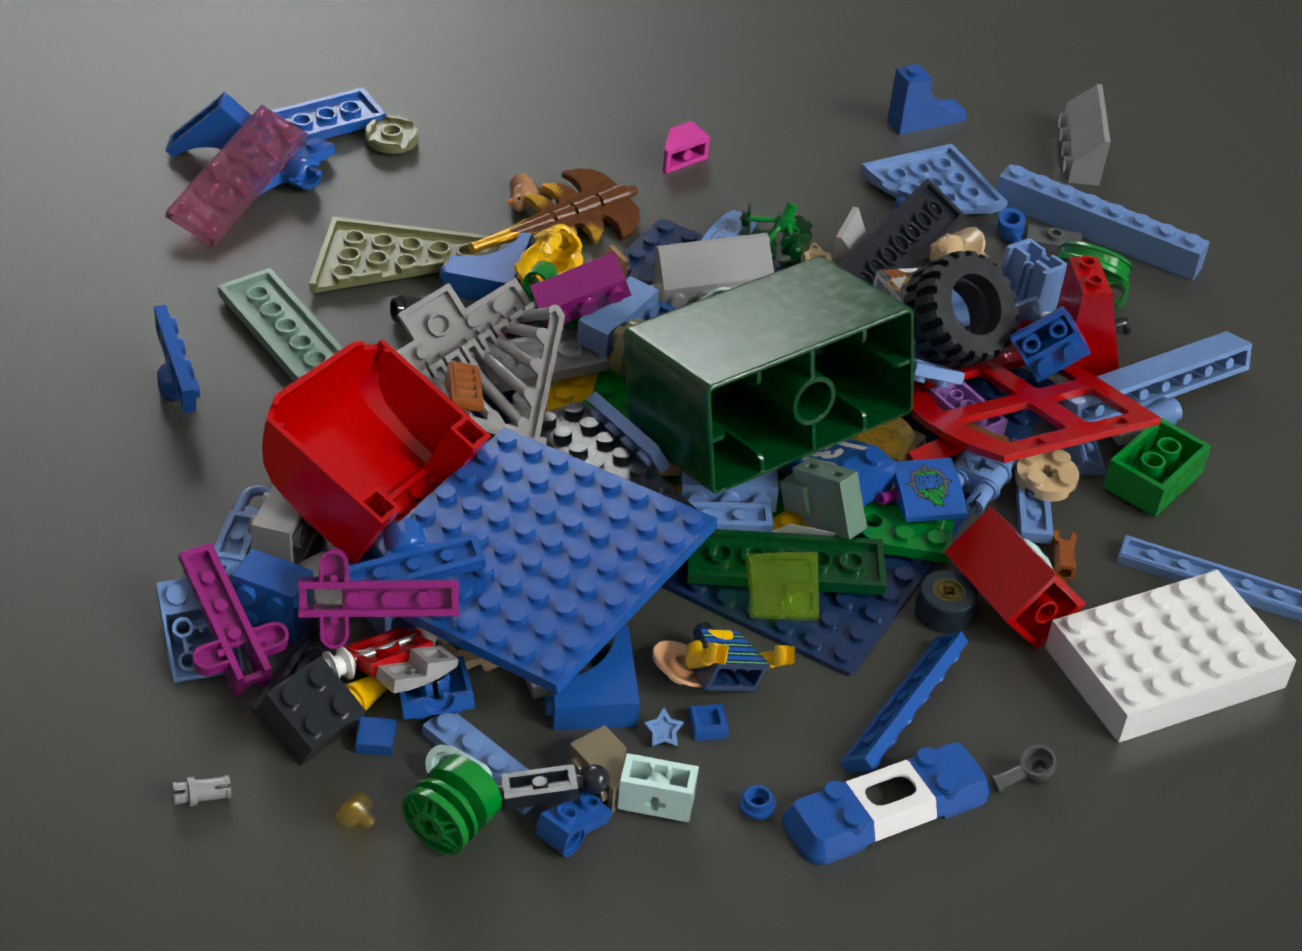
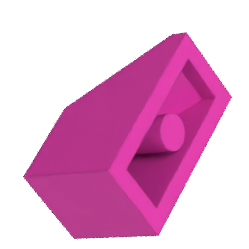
M692 121L670 128L664 150L662 171L667 174L708 159L710 136Z

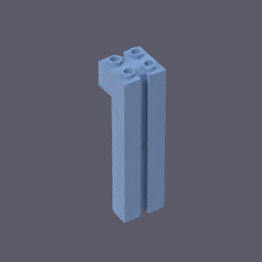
M1031 238L1006 246L1000 267L1002 275L1007 276L1011 282L1009 284L1011 291H1015L1017 299L1014 302L1015 307H1018L1019 315L1015 318V322L1018 323L1023 320L1035 322L1041 318L1043 312L1051 313L1056 310L1067 263L1055 255H1051L1049 259L1045 252L1046 249ZM952 290L951 302L953 312L961 326L968 331L970 325L968 308L962 297ZM914 345V358L930 362L925 357L926 353L924 351L920 352Z

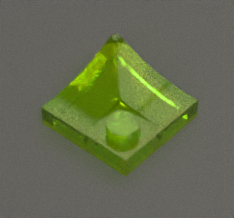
M779 552L750 554L745 557L750 595V618L816 621L819 619L818 553Z

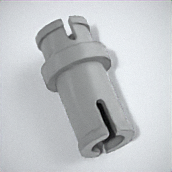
M224 775L222 777L195 780V777L192 776L186 777V781L172 782V793L183 792V794H174L172 797L174 806L188 803L189 807L197 806L198 802L231 799V787L215 789L228 786L230 784L229 776Z

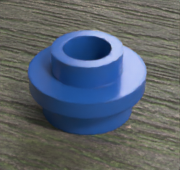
M752 785L740 796L739 808L745 816L751 819H766L775 810L776 802L773 794L765 786Z

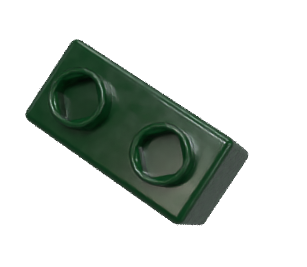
M822 256L812 258L629 326L623 333L629 421L659 446L665 458L713 494L729 490L909 414L913 408V310Z

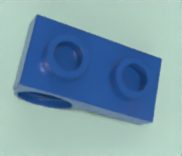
M586 791L579 794L580 800L562 802L541 813L537 823L536 836L565 857H569L577 851L586 834L608 823L613 810L601 803L596 796Z

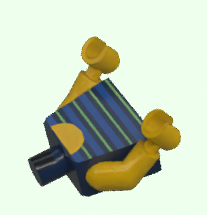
M701 622L694 628V639L688 645L686 651V665L693 669L702 688L715 691L756 692L768 669L783 665H793L795 657V647L777 645L774 646V652H758L740 632L730 629H714L709 622Z

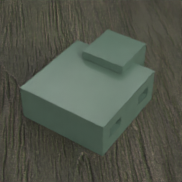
M810 457L795 466L792 474L779 481L784 509L800 514L804 525L836 533L835 535L848 540L867 529L857 471Z

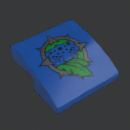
M951 458L896 461L893 483L898 491L896 503L905 523L967 517L963 490Z

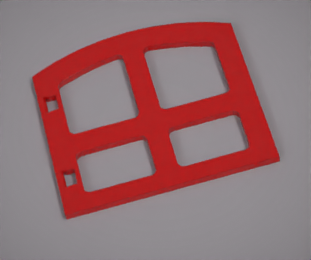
M1018 350L1003 353L992 360L957 370L965 373L964 380L983 377L1010 396L951 410H942L932 400L926 388L938 385L931 384L929 381L922 383L913 380V408L910 413L915 419L936 435L958 447L1002 463L1159 425L1161 419L1160 416L1075 363L1058 371L1059 374L1069 379V382L1044 388H1035L1008 370L1026 365ZM1083 395H1093L1123 415L1087 422L1057 402ZM1028 409L1060 430L1013 442H1004L978 432L964 424Z

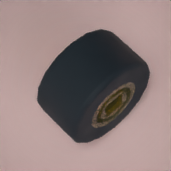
M947 570L935 571L925 576L919 585L915 612L919 620L930 629L943 633L960 632L967 628L973 620L978 601V591L967 577L962 574Z

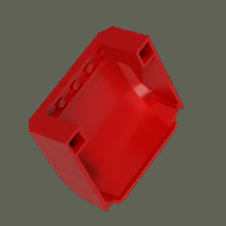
M379 340L377 344L365 345L363 341H353L274 395L264 425L262 439L263 465L272 484L292 507L332 545L345 552L352 563L356 564L361 562L383 537V531L388 524L394 520H397L399 523L449 476L469 463L484 447L491 435L386 341Z

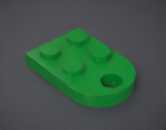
M875 501L864 506L866 523H874L878 527L867 525V529L857 535L858 538L883 539L884 554L950 563V558L944 551L952 545L954 519L905 523L896 502L879 505Z

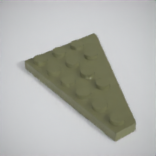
M332 216L309 282V292L318 293L438 273L442 265H447L451 255L479 256L499 251L500 245L471 254L468 244L486 238L489 235Z

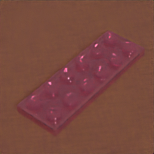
M261 105L166 210L165 217L214 247L284 167L286 162L304 144L308 133Z

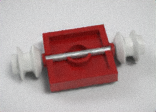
M398 626L389 631H384L337 648L335 656L329 651H325L322 657L339 678L343 675L348 680L353 679L355 669L376 678L377 665L408 662L410 649L435 646L436 640L444 645L448 641L417 626L413 632Z

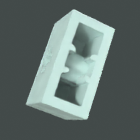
M627 753L620 779L617 809L689 822L695 797L699 766Z

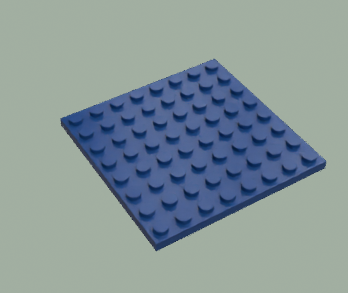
M504 427L484 445L469 463L456 470L404 517L413 518L420 522L426 539L430 543H438L476 533L485 557L486 567L444 578L446 580L459 579V616H412L399 618L558 695L717 529V518ZM402 519L398 523L401 533L407 531ZM383 537L359 563L387 555Z

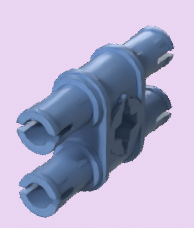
M968 450L957 454L953 464L962 490L971 494L965 500L968 513L971 514L975 506H978L973 515H980L989 501L998 498L1000 489L1010 481L1012 477L1011 470L1019 460L1002 463Z

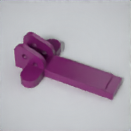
M212 542L179 552V562L216 640L195 649L193 653L194 670L203 676H211L224 671L230 691L235 698L242 696L244 690L253 683H258L261 688H265L271 679L272 669L266 657L282 652L287 647L288 629L279 622H270L252 628ZM245 645L254 672L246 676L243 675L232 651L233 648Z
M330 549L322 555L319 562L320 576L302 577L298 582V617H320L321 641L325 646L332 649L340 648L346 644L350 634L349 617L459 616V579L350 580L349 559L346 553L340 549ZM307 589H342V605L307 604Z

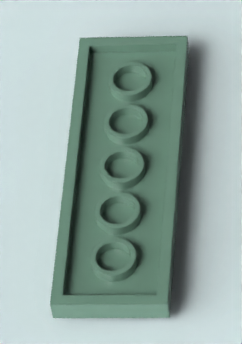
M271 268L218 285V295L293 382L343 349Z

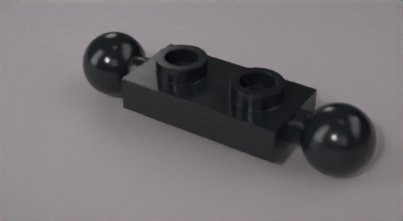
M574 764L503 773L501 774L502 784L497 786L502 799L505 800L506 810L580 800L579 789L584 788L592 794L601 793L608 787L610 777L608 771L598 764L587 766L581 774H576Z

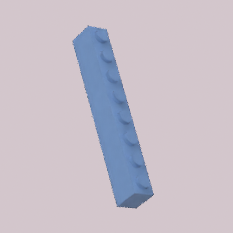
M1010 164L999 176L996 190L1008 201L1006 208H1016L1026 216L1065 231L1082 233V238L1190 281L1194 280L1203 267L1210 241L1202 239L1196 234L1184 232L1173 225L1164 224L1151 219L1145 214L1130 211L1119 204H1112L1100 199L1096 195L1084 193L1070 185L1053 181L1047 176L1025 170L1021 166Z
M1225 331L1097 376V378L1140 405L1147 407L1163 397H1175L1249 370L1252 343ZM1083 395L1057 402L1087 422L1123 415L1093 395Z

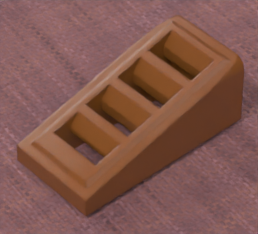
M454 361L449 362L444 380L449 399L462 410L483 412L484 402L478 366Z

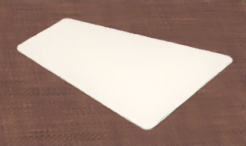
M788 524L771 531L773 533L833 536L836 534L794 524Z

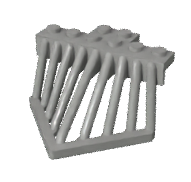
M516 278L467 308L464 307L450 283L397 314V318L412 339V342L400 348L397 352L448 397L445 384L436 370L439 369L446 376L448 363L453 359L456 362L477 365L469 352L471 350L525 399L530 407L528 419L523 417L485 376L480 368L483 392L513 425L505 424L500 414L493 410L484 399L483 412L479 413L485 419L473 416L469 410L463 411L490 435L495 436L505 427L534 440L535 436H540L565 314L558 305L535 309L538 306L536 300L531 303ZM549 319L547 329L521 324ZM500 330L539 340L543 345L541 359L532 356L507 340ZM486 341L531 369L537 375L535 388L525 384L493 354Z

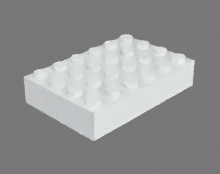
M1218 570L1054 619L1045 645L1046 650L1118 743L1286 688L1296 663V659Z

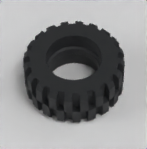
M969 250L964 252L955 251L923 264V267L918 268L913 273L912 279L908 281L905 290L908 294L904 295L903 304L910 307L914 313V339L916 341L914 345L920 352L924 351L926 353L925 357L931 362H937L938 365L954 370L964 369L998 357L1012 342L1009 336L1016 332L1018 322H1015V318L1019 315L1018 307H1015L1014 302L1017 299L1015 291L1010 289L1009 284L1011 282L1009 278L1003 276L1001 273L1002 269L996 263L991 264V259L982 254L978 255V253ZM952 290L962 297L968 308L970 317L968 331L961 326L953 312L951 302Z

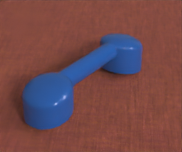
M1016 208L1001 210L997 223L998 235L1003 240L1012 244L1022 241L1025 229V215Z

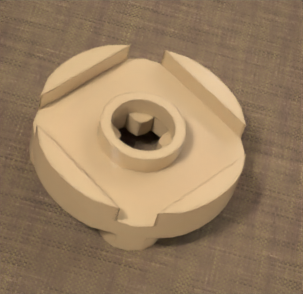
M1055 450L1020 459L1015 471V480L1024 492L1025 488L1034 492L1033 497L1039 500L1061 501L1068 498L1070 492L1076 490L1079 471L1070 460L1071 456L1068 452Z

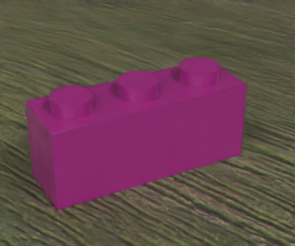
M614 252L530 286L538 308L550 307L551 305H558L565 314L563 325L578 317L592 314L600 308L612 303H618L624 298L632 296ZM549 319L544 320L546 327L548 326Z

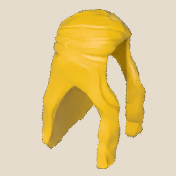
M555 224L534 235L535 243L521 254L519 262L515 263L513 268L516 270L517 278L520 279L522 286L526 274L539 261L552 263L558 274L566 272L583 264L581 240L565 224ZM536 275L540 281H544L541 276Z

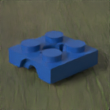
M464 656L456 657L458 659V666L439 679L415 689L398 692L404 720L411 718L423 719L430 715L443 713H460L464 710L475 708L473 690ZM432 685H436V688H438L439 699H434Z

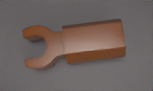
M1054 530L1051 543L1054 571L1064 581L1070 582L1076 576L1075 544L1077 535L1075 532H1071L1069 540H1064L1059 537V530Z

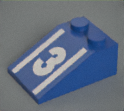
M848 439L785 466L793 473L795 466L812 457L858 472L863 506L874 501L878 493L892 490L897 462L873 444Z

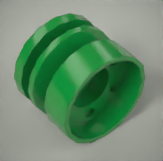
M458 754L446 755L428 773L426 779H421L415 788L411 789L402 800V813L413 833L425 845L445 855L458 854L474 838L478 830L482 829L502 808L500 791L490 774L478 763Z

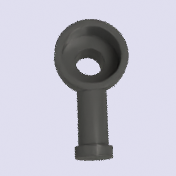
M1032 745L1022 753L1020 765L999 775H992V782L998 792L1026 777L1035 783H1045L1056 771V755L1051 748L1045 745ZM1038 767L1045 769L1043 772L1034 771Z

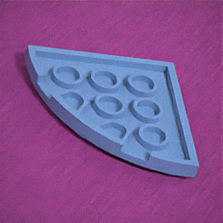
M953 144L861 164L860 173L872 185L894 197L906 199L918 186L929 178L964 214L990 215L994 212H1000L1007 207L1008 201Z

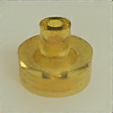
M362 791L356 792L339 810L336 820L347 829L352 828L357 823L365 830L369 829L376 820L367 812L372 805V800Z

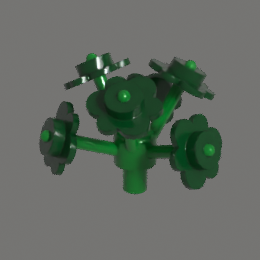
M788 201L783 213L779 212L777 217L752 216V203H749L748 210H742V216L739 217L742 221V227H747V235H750L751 222L774 223L770 231H761L755 228L752 234H768L772 260L776 258L774 255L776 252L775 248L778 246L774 238L779 231L784 233L783 239L780 242L782 247L781 253L787 256L780 257L778 263L786 264V267L801 263L802 253L810 249L812 223L805 221L801 215L793 217L798 205Z

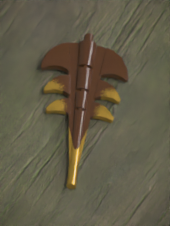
M576 168L565 170L562 172V178L574 185L579 193L563 184L543 183L541 190L551 196L557 204H554L544 196L525 194L524 201L533 207L537 214L494 235L469 243L468 249L471 254H475L500 244L515 241L520 232L531 233L534 236L555 224H565L576 235L577 230L575 226H577L588 235L592 244H597L603 233V220L616 229L621 239H626L635 232L640 220L638 206L631 200V197L638 194L637 187L635 185L627 187L623 183L617 185L610 177L592 169Z

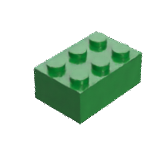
M1161 418L1159 425L1144 429L1110 460L1103 488L1156 517L1203 473L1212 446Z

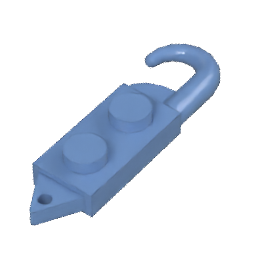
M262 485L247 487L238 495L233 509L229 511L214 545L227 576L236 570L250 552L252 534L248 533V524L253 514L257 515L259 510L249 506V503L253 497L264 495L266 492L269 493L271 490L269 487Z

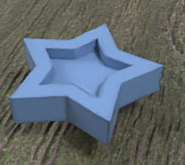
M665 708L662 709L657 719L643 722L644 726L652 734L651 748L663 742L677 747L676 732L684 722L671 719Z

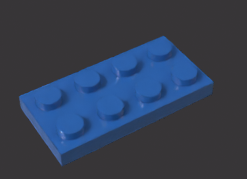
M361 87L267 111L266 121L286 146L293 148L300 147L306 141L313 138H320L323 141L327 138L365 129L372 120H383L386 113L369 93Z

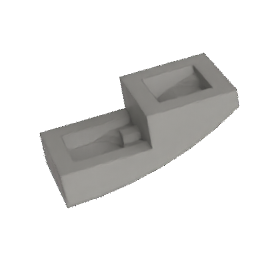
M441 645L410 649L408 662L377 665L376 679L392 693L403 692L439 679L458 666V659Z

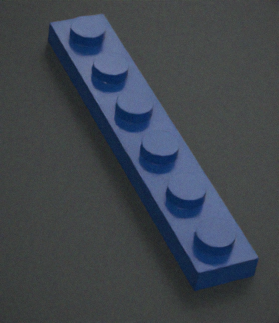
M962 631L938 636L934 639L839 762L846 773L869 772L880 764V758L888 748L896 743L897 736L901 730L911 723L914 713L929 699V693L935 685L945 678V672L951 664L960 658V652L968 643Z

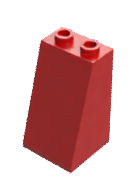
M1069 257L1056 309L1063 306L1069 312L1083 334L1091 354L1076 361L1075 364L1094 376H1100L1119 369L1113 293L1098 257Z
M992 507L981 515L944 551L1001 617L1037 650L1047 641L1054 619L1077 613L1086 604Z

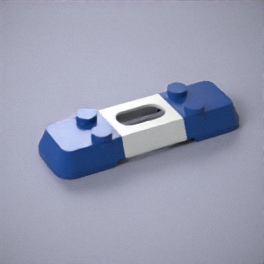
M954 742L937 749L924 747L916 753L915 757L844 783L839 781L828 782L822 791L802 797L788 807L783 814L782 825L806 861L815 865H825L863 851L873 842L942 816L947 819L979 807L988 800L990 787L983 770L962 744ZM899 776L909 779L916 788L913 795L883 806L871 803L865 794V790L868 787Z

